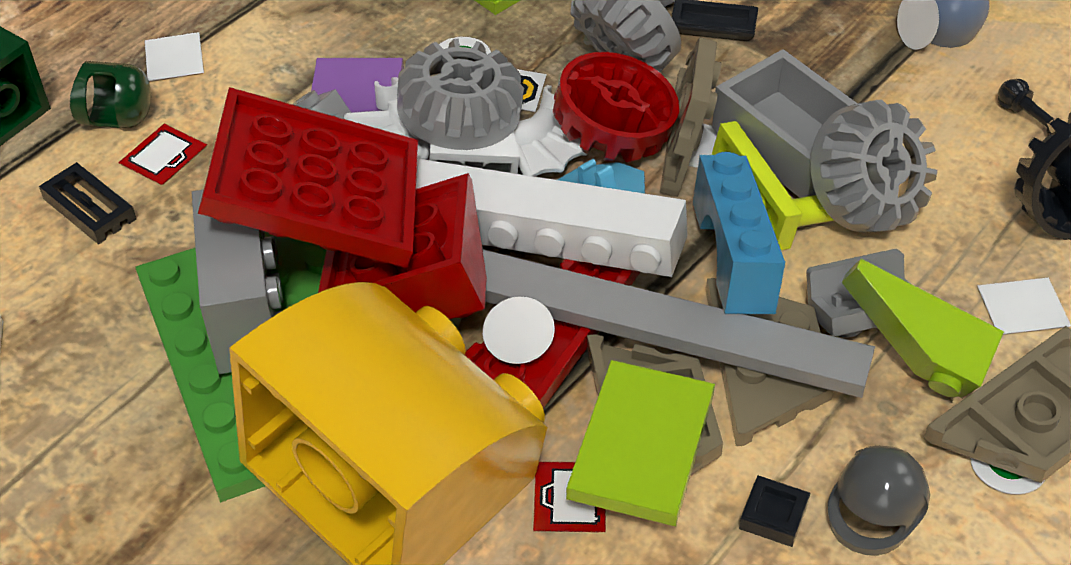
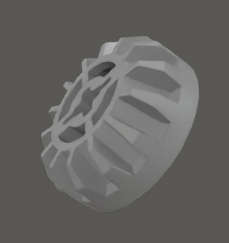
M572 0L570 14L575 18V29L584 32L585 38L583 42L586 45H593L598 52H613L631 56L661 72L681 50V37L678 28L659 0Z
M453 39L449 43L448 48L445 49L437 42H434L424 48V52L418 51L408 58L405 68L399 72L397 111L404 126L412 134L425 142L447 149H480L504 140L515 130L521 116L524 87L521 85L519 71L511 62H508V59L499 50L496 49L487 55L486 48L479 41H476L473 48L460 47L459 39Z
M873 100L843 107L834 112L823 123L815 137L810 161L811 178L815 193L828 215L838 224L852 231L865 233L895 230L897 226L912 223L917 218L919 208L927 206L930 201L932 192L924 184L936 180L937 170L927 168L926 155L936 150L932 142H920L919 137L926 128L919 118H909L910 113L906 107L899 103L886 104L883 100ZM909 177L906 193L898 197L899 185Z

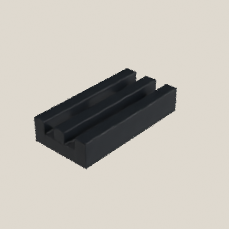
M77 162L39 186L43 199L98 245L106 240L104 233L108 230L113 234L120 231V222L123 220L128 224L136 220L132 205ZM75 180L111 209L112 212L109 214L92 201V198L83 191H79L69 182ZM58 189H59L62 193H64L68 198H70L73 202H75L78 206H80L84 211H86L89 215H91L94 219H96L97 222L94 221L91 217H89L85 212H83L80 208H78L74 203H72V202H71L69 199H67L64 195H62V194L58 191Z

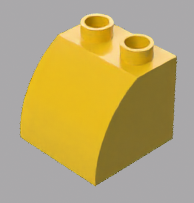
M358 282L326 289L284 309L229 347L240 462L348 565H443L535 478L548 428L544 424L545 413L536 395L526 384L510 374L503 373L494 380L491 379L465 356L466 348L461 334L443 313L430 306H424L415 313L384 286L376 283Z

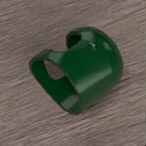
M85 61L77 73L70 93L72 116L78 124L85 126L117 128L137 126L146 118L151 103V88L146 74L138 67L125 63ZM93 76L94 98L89 117L86 91L87 82Z

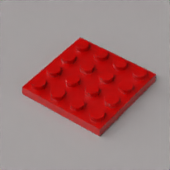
M229 87L198 214L212 217L222 223H235L266 231L276 237H289L313 243L326 250H340L367 257L380 264L390 263L407 268L413 253L418 140Z

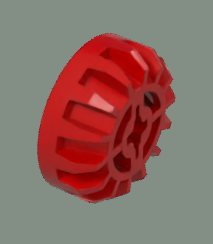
M613 52L587 53L570 61L562 71L554 95L553 114L558 123L562 125L561 130L567 139L572 141L581 138L580 148L584 153L588 154L592 148L604 152V161L607 162L615 160L617 154L620 153L626 163L640 160L642 156L647 157L658 153L663 143L668 141L679 114L678 96L670 82L659 71L641 60Z

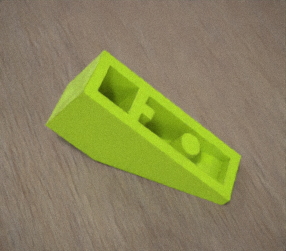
M860 259L845 274L841 283L912 372L929 381L928 385L932 390L947 397L962 398L982 386L1004 331L863 259Z

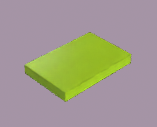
M611 360L566 488V499L676 527L714 396L715 383Z

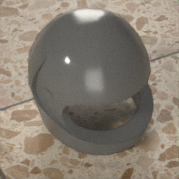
M875 445L856 451L855 456L842 471L828 501L829 523L836 539L851 551L863 555L878 556L898 548L921 522L928 510L930 490L924 469L908 452L897 447ZM842 499L843 503L855 515L872 524L901 526L895 534L889 537L869 538L853 531L843 520L840 513L839 500Z

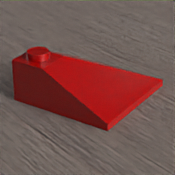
M469 173L416 189L413 253L407 268L390 263L380 264L367 257L340 250H326L318 293L344 284L367 282L386 287L415 313L424 306H430L443 313L448 319L464 318L474 312L485 309L487 276L473 183Z

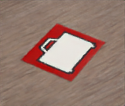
M164 123L118 163L163 185L208 144Z
M575 462L538 463L535 474L533 531L606 532V509L566 499V488Z

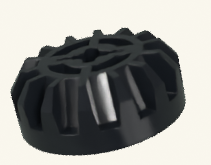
M1070 112L1068 123L1060 118L1047 123L1051 134L1043 141L1035 137L1030 139L1028 146L1034 154L1032 158L1019 159L1016 172L1020 178L1017 179L1014 188L1016 197L1022 202V210L1048 234L1060 239L1071 240ZM1046 171L1053 178L1049 189L1041 183Z

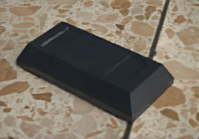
M675 0L672 19L678 28L679 34L750 41L755 35L759 7L698 0Z

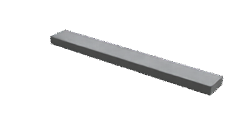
M483 250L487 276L485 302L497 305L508 298L529 297L542 303L555 320L840 393L863 397L875 346L745 314H725L724 309Z

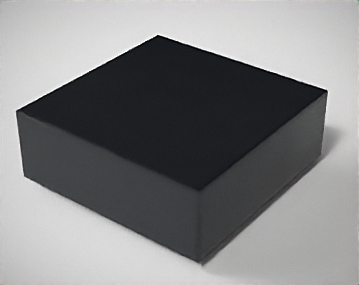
M757 475L740 518L739 529L793 547L811 493Z

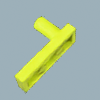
M737 121L720 123L711 155H716L720 152H732L739 156H747L781 250L791 248L798 227L833 221L822 207L817 195L796 199L791 198Z

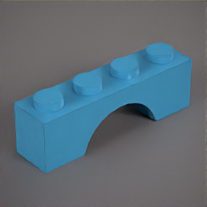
M720 152L716 155H699L693 207L700 229H715L717 245L716 285L724 313L776 314L785 260L747 156H739L732 152Z

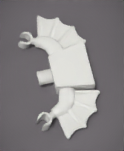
M397 77L391 78L392 86L388 87L379 85L378 81L374 82L376 106L384 111L354 112L344 115V119L417 139V158L427 160L429 157L430 161L515 174L518 173L519 166L522 175L536 177L546 172L561 173L570 160L581 155H587L580 148L581 138L569 141L561 130L562 125L554 117L553 106L555 100L554 94L551 93V85L544 87L540 108L531 118L519 121L515 130L504 140L480 149H447L432 145L412 134L404 126L398 115Z

